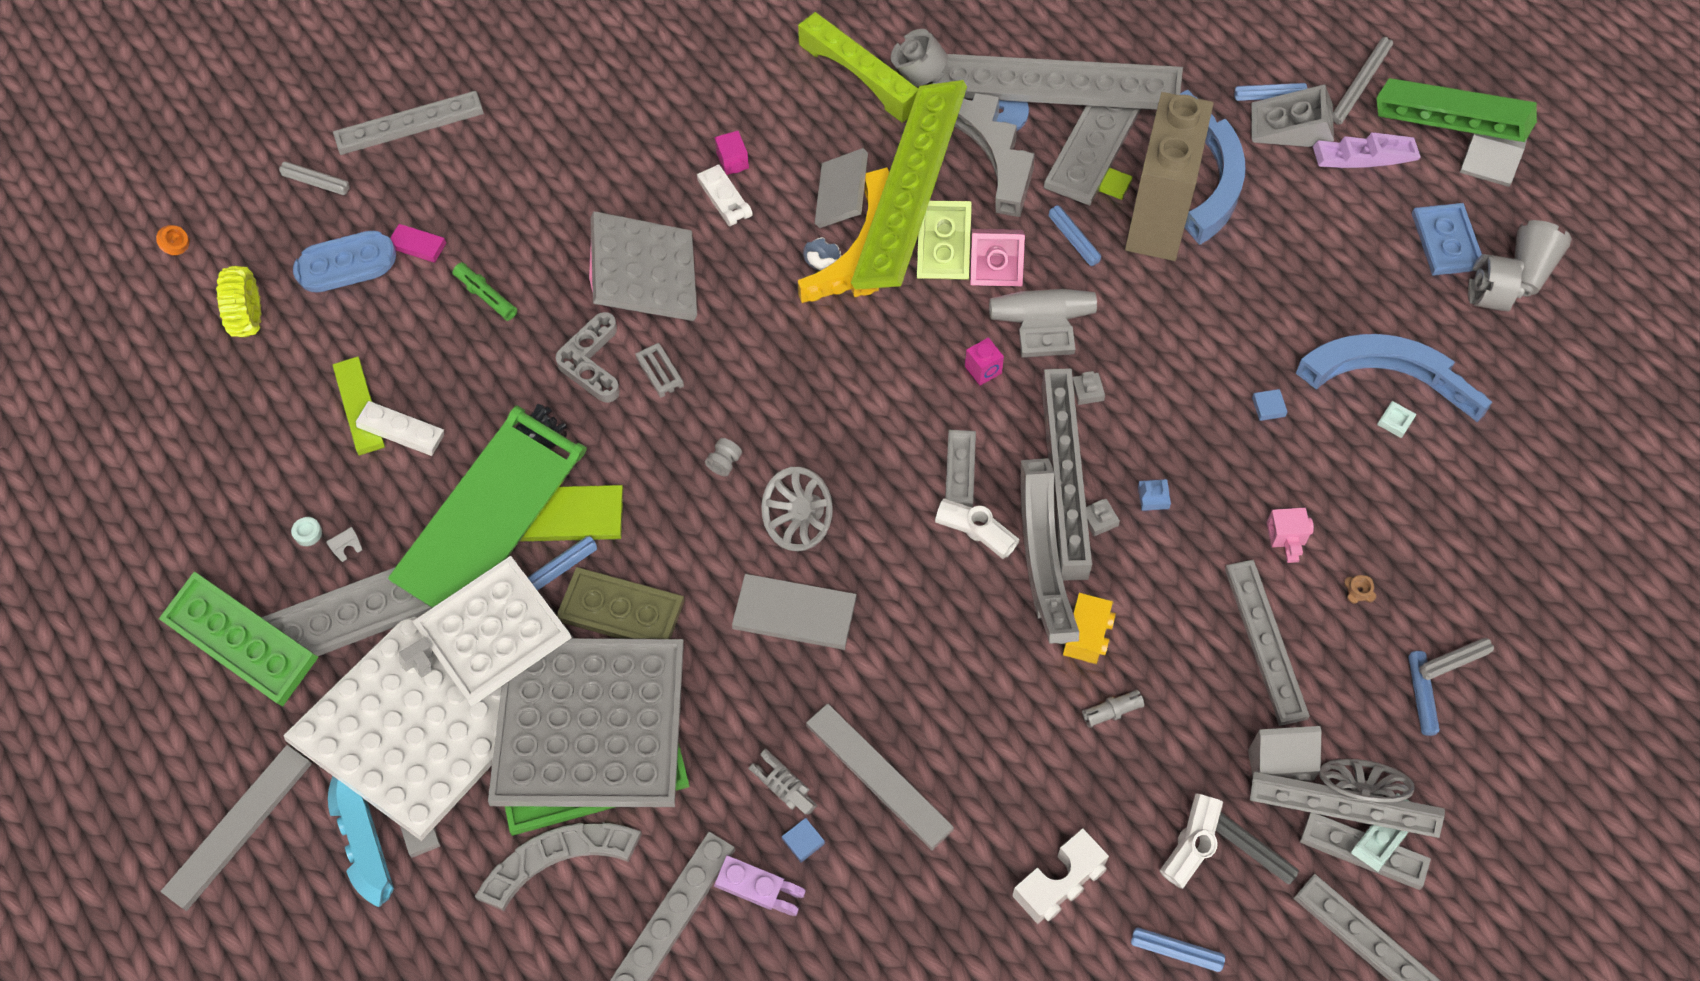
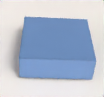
M1280 389L1253 394L1252 400L1259 421L1286 417L1287 409Z
M806 818L782 836L784 843L800 862H803L825 844L823 838Z

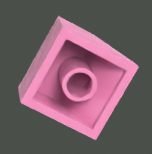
M971 229L970 285L1022 286L1025 242L1023 230Z

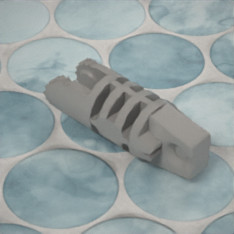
M765 748L761 756L774 768L771 774L768 775L763 768L755 763H752L748 769L789 808L793 810L797 806L804 814H811L818 805L807 795L810 789Z

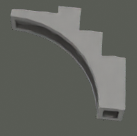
M975 93L973 101L963 98L954 127L970 136L984 150L993 166L997 178L996 213L1021 217L1034 170V153L1014 150L1017 125L997 122L999 97Z

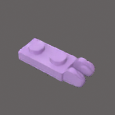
M726 855L714 885L716 888L769 910L773 908L792 916H796L799 909L792 903L776 899L779 890L797 898L804 897L806 892L802 887L783 881L784 879L728 855Z

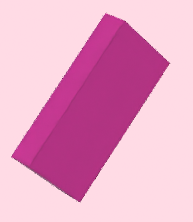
M398 224L390 238L396 251L434 263L446 245L445 238L402 224Z

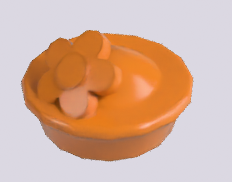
M167 225L162 227L157 233L156 241L163 252L169 255H180L188 249L189 237L181 227Z

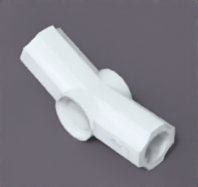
M944 498L941 501L935 523L966 532L971 539L981 541L1002 559L1008 557L1019 544V538L997 522L988 508L984 506L972 508ZM981 521L985 523V525L978 526L974 524V522Z
M1195 794L1187 828L1180 832L1177 847L1160 869L1161 875L1177 887L1183 889L1204 858H1209L1215 853L1217 849L1215 831L1223 801ZM1199 837L1200 844L1198 848H1196L1195 841Z

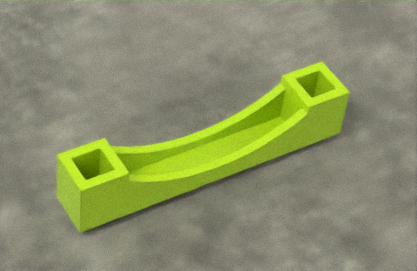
M814 12L798 25L799 45L814 57L819 55L826 56L849 69L874 92L888 113L901 123L908 119L918 91L917 87L818 13Z

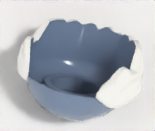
M823 237L808 242L803 248L804 260L811 268L818 271L830 266L842 256L838 245L828 244Z

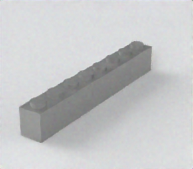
M1044 369L1041 388L1048 458L1054 471L1055 531L1063 581L1088 580L1092 560L1072 369Z

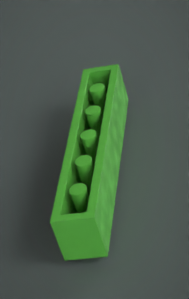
M1392 78L1388 79L1377 96L1379 117L1520 142L1526 141L1537 122V102Z

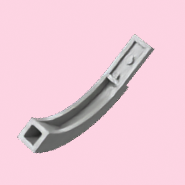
M1049 458L1021 460V506L1024 545L1038 618L1042 619L1049 644L1079 641V629L1065 591L1058 557L1054 517V471Z

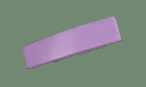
M1372 132L1366 139L1345 136L1340 143L1318 140L1313 146L1318 165L1321 167H1375L1416 161L1421 157L1414 137Z

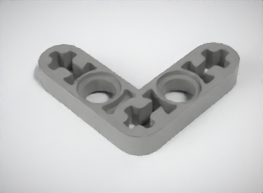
M603 312L597 314L556 353L555 358L558 369L600 401L609 403L616 400L619 396L618 382L612 375L590 360L617 332L615 317L610 313ZM609 323V327H608V328H607L606 326H603L602 328H600V325H601V324L607 325V324ZM588 338L594 341L590 347L580 346V342L583 339ZM566 358L570 360L571 358H573L574 364H572L570 361H566L564 363V359ZM585 370L595 372L594 376L590 379L580 377ZM601 384L606 388L612 387V390L603 391Z

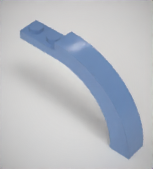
M1189 90L1180 93V95L1193 96ZM1212 114L1205 143L1217 162L1220 179L1219 185L1204 203L1188 212L1185 229L1199 245L1213 237L1228 222L1236 208L1245 178V157L1237 134L1226 119L1217 123Z
M1361 334L1333 340L1316 348L1302 358L1296 371L1298 376L1316 390L1331 378L1355 369L1383 368L1399 371L1425 382L1476 422L1486 414L1492 404V401L1485 394L1477 391L1460 375L1451 371L1455 363L1453 360L1429 346L1397 336Z

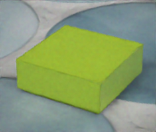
M1109 168L1099 191L1122 200L1132 182L1133 176Z

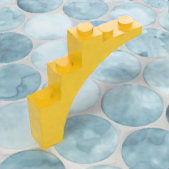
M888 168L866 173L864 193L868 204V211L863 228L849 250L837 261L816 274L798 280V295L801 303L817 301L822 297L833 294H842L850 289L854 297L867 296L875 291H879V288L855 289L851 281L889 175Z

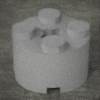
M917 29L905 35L904 38L906 40L901 45L897 43L891 53V62L903 78L915 87L939 81L943 76L942 71L946 66L948 55L934 35L926 29Z
M1482 254L1472 269L1477 271L1475 279H1469V302L1474 304L1473 306L1509 312L1516 298H1521L1525 290V284L1521 282L1524 262L1512 258Z

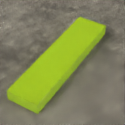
M359 357L332 364L358 455L385 448L383 437L356 426V420L368 401L372 402Z

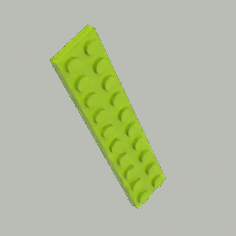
M964 80L919 86L851 281L855 289L898 287L902 285L967 89Z

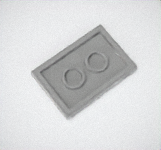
M864 148L822 163L815 215V225L819 228L862 213L868 152Z

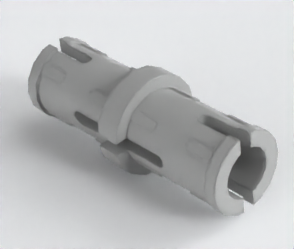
M1135 689L1117 698L1111 696L1106 698L1104 703L1084 709L1082 711L1085 722L1089 720L1087 722L1089 728L1110 719L1116 721L1121 719V715L1143 708L1144 700L1142 695L1138 697L1137 695H1140V692Z

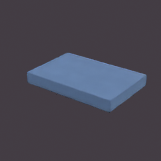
M1464 203L1414 208L1411 214L1432 276L1474 271L1472 270L1474 264L1482 254Z

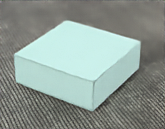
M1392 401L1377 425L1402 438L1416 414Z

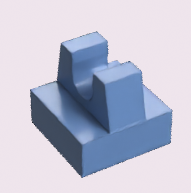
M1167 479L1139 481L1138 492L1142 511L1170 508L1171 502Z

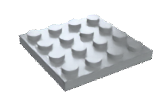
M593 211L590 217L593 304L694 321L697 316L692 231Z

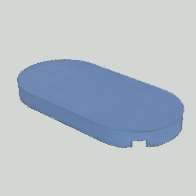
M365 231L306 248L301 252L302 256L299 260L296 259L294 262L293 275L297 282L307 291H328L382 276L394 264L396 249L388 236L382 235L381 232Z

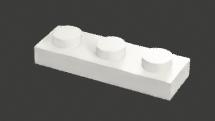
M368 401L356 420L357 428L433 456L444 437V429Z

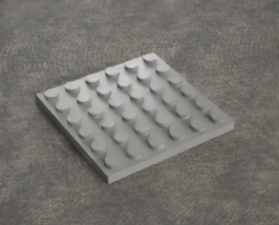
M571 638L502 685L488 796L489 806L675 807L684 652L683 639Z

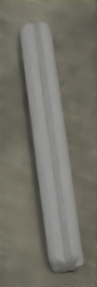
M1387 37L1381 38L1333 112V122L1337 125L1343 123L1393 45L1391 39Z

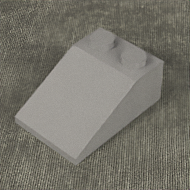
M1326 85L1252 102V141L1254 143L1311 147L1318 140L1334 141L1333 104Z

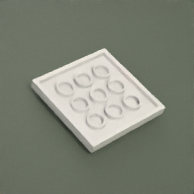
M511 556L412 621L423 638L427 639L432 651L471 707L572 638L568 630Z

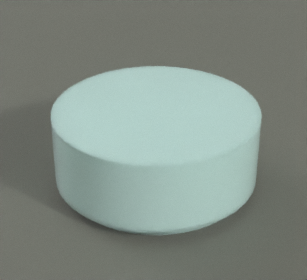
M303 517L293 524L291 533L299 545L311 546L320 540L322 528L314 518Z

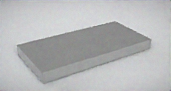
M745 574L732 628L845 650L856 603V594Z

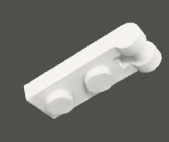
M720 165L697 174L698 182L729 227L736 224L737 220L741 218L747 219L753 216L750 206L742 199Z

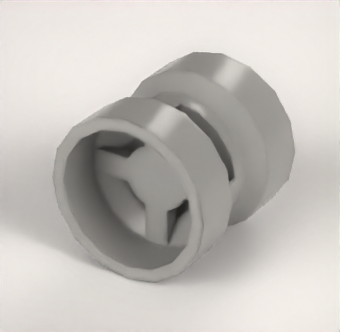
M720 438L715 444L714 453L708 455L705 464L714 473L728 476L733 468V462L738 461L742 455V450L731 440Z

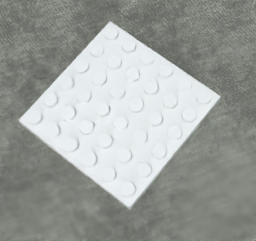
M412 617L400 621L284 734L286 742L422 841L492 766L501 687L471 707L432 649V657L429 658L432 664L430 666L432 669L431 673L421 678L414 667L406 672L400 664L399 652L423 638L412 622L417 617Z

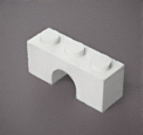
M1081 829L1059 850L1057 857L1064 863L1068 871V875L1061 880L1049 879L1037 868L1014 888L1012 896L1037 924L1044 918L1047 921L1053 919L1061 911L1062 908L1059 905L1067 898L1073 901L1084 890L1082 885L1091 878L1095 881L1107 870L1104 865L1109 856L1084 829Z

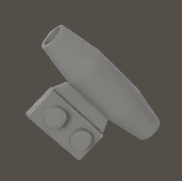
M1071 289L1020 291L989 299L991 320L1022 323L1019 330L1021 358L1074 354L1073 326L1068 322V319L1094 314L1097 311L1096 293Z

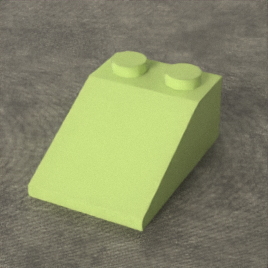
M929 201L918 234L917 279L969 280L972 204L970 201Z

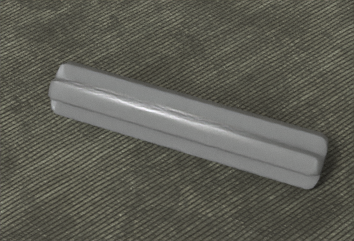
M283 162L279 168L282 176L341 195H346L348 190H350L349 182L290 162Z
M1482 638L1424 663L1419 667V672L1424 679L1430 680L1488 655L1494 650V645L1491 644L1490 639Z

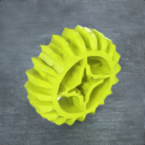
M229 266V268H223L218 275V286L216 288V298L218 300L222 325L231 337L256 335L260 329L259 323H261L260 317L262 315V305L260 304L259 287L256 285V279L248 267Z

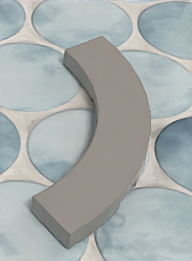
M578 823L547 831L516 848L515 852L501 864L499 863L485 879L475 898L505 911L511 899L529 879L557 862L589 855L609 856L629 862L642 835L641 831L611 823Z

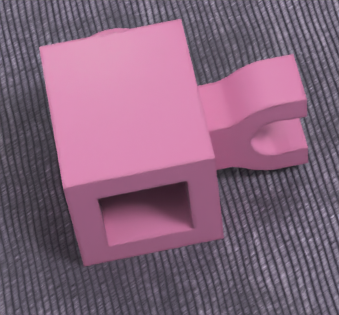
M1306 508L1272 510L1267 520L1271 547H1285L1287 563L1299 562V555L1303 554L1302 545H1305L1309 536L1313 534L1312 519L1308 518Z

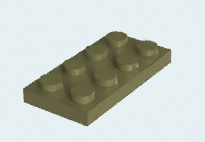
M576 567L556 616L561 623L619 639H671L685 600L684 596Z

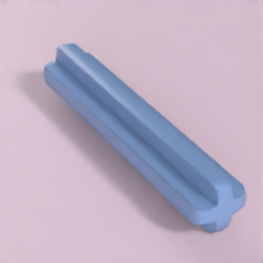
M1306 83L1235 87L1234 97L1236 101L1264 100L1308 88Z
M1056 205L1054 208H1051L1049 210V217L1090 266L1098 264L1101 261V254L1061 206Z
M590 536L585 537L527 578L538 591L596 551L597 545Z
M1413 651L1408 658L1421 732L1425 736H1433L1440 729L1431 679H1424L1419 672V667L1427 662V656L1424 651Z
M1138 927L1134 929L1131 944L1133 946L1220 972L1224 967L1225 955Z

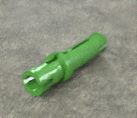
M463 262L455 266L452 272L453 275L466 285L467 290L471 294L478 295L506 321L515 317L518 311L517 308L487 284L486 279L481 274H476Z

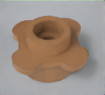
M1358 575L1354 578L1348 577L1344 581V585L1348 588L1349 592L1347 596L1349 602L1353 604L1358 603V601L1371 603L1376 599V594L1373 592L1374 583L1370 577Z

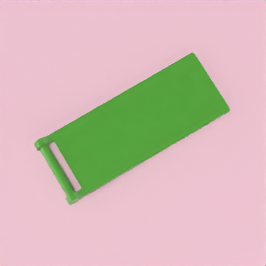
M516 405L511 410L507 420L389 575V581L433 608L507 559L572 468L584 456L587 447L580 443H573L527 415L523 408ZM518 422L569 452L570 456L566 460L515 429L514 426Z

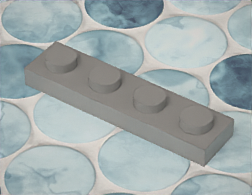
M1309 813L1300 843L1420 890L1423 887L1431 858L1398 846L1380 871L1377 872L1351 854L1365 832L1319 814Z

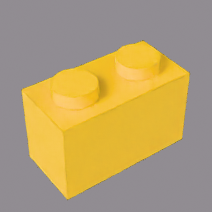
M1083 593L1078 594L1073 615L1079 629V641L1067 642L1063 652L1064 656L1097 664L1099 655H1106L1109 639L1105 638L1104 635L1106 629L1112 630L1116 613L1110 612L1113 601Z

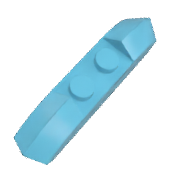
M332 776L328 791V808L330 816H341L337 818L338 827L343 836L347 835L349 845L345 846V850L350 863L353 864L346 871L354 888L364 899L380 907L388 901L394 887L368 802Z

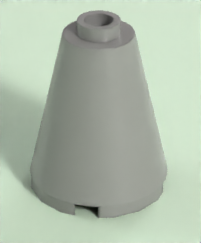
M1531 220L1525 226H1523V223L1520 224L1517 230L1514 259L1524 262L1521 282L1525 284L1523 296L1528 297L1539 292L1570 247L1572 240L1570 234L1565 231V234L1559 232V226L1556 224Z

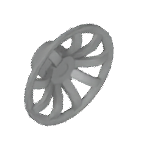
M789 467L778 472L769 481L763 494L761 507L764 526L770 537L779 546L791 551H803L817 545L826 535L832 519L833 506L831 495L823 479L810 469ZM792 474V486L795 493L786 488L781 479ZM800 474L812 478L805 491L801 488L799 482ZM817 485H819L825 498L823 500L817 495L812 494ZM776 487L783 496L789 499V502L771 500L770 497L774 488ZM769 507L786 509L788 513L771 521ZM824 507H826L825 521L822 523L819 519L823 515ZM792 520V523L785 531L784 538H781L775 531V528ZM810 523L820 530L811 541L808 537V526ZM798 527H800V538L803 544L791 543L792 535Z
M1337 759L1323 764L1320 768V778L1327 786L1353 798L1373 802H1397L1408 799L1414 793V783L1408 776L1380 763L1359 759ZM1346 765L1353 766L1355 772V779L1351 772L1345 767ZM1362 766L1373 768L1367 781H1365ZM1330 769H1336V770H1338L1339 772H1334V771H1329V770H1330ZM1383 771L1391 774L1377 783V780ZM1329 778H1337L1341 782L1335 785ZM1395 781H1401V782L1404 783V785H1403V784H1399V783H1394V784H1391V783H1393V782H1395ZM1347 790H1352V791H1357V792H1362V793H1361V794H1357V793L1350 792V791H1347ZM1392 790H1400L1404 793L1396 796ZM1370 794L1378 796L1386 795V797H1372L1370 796Z

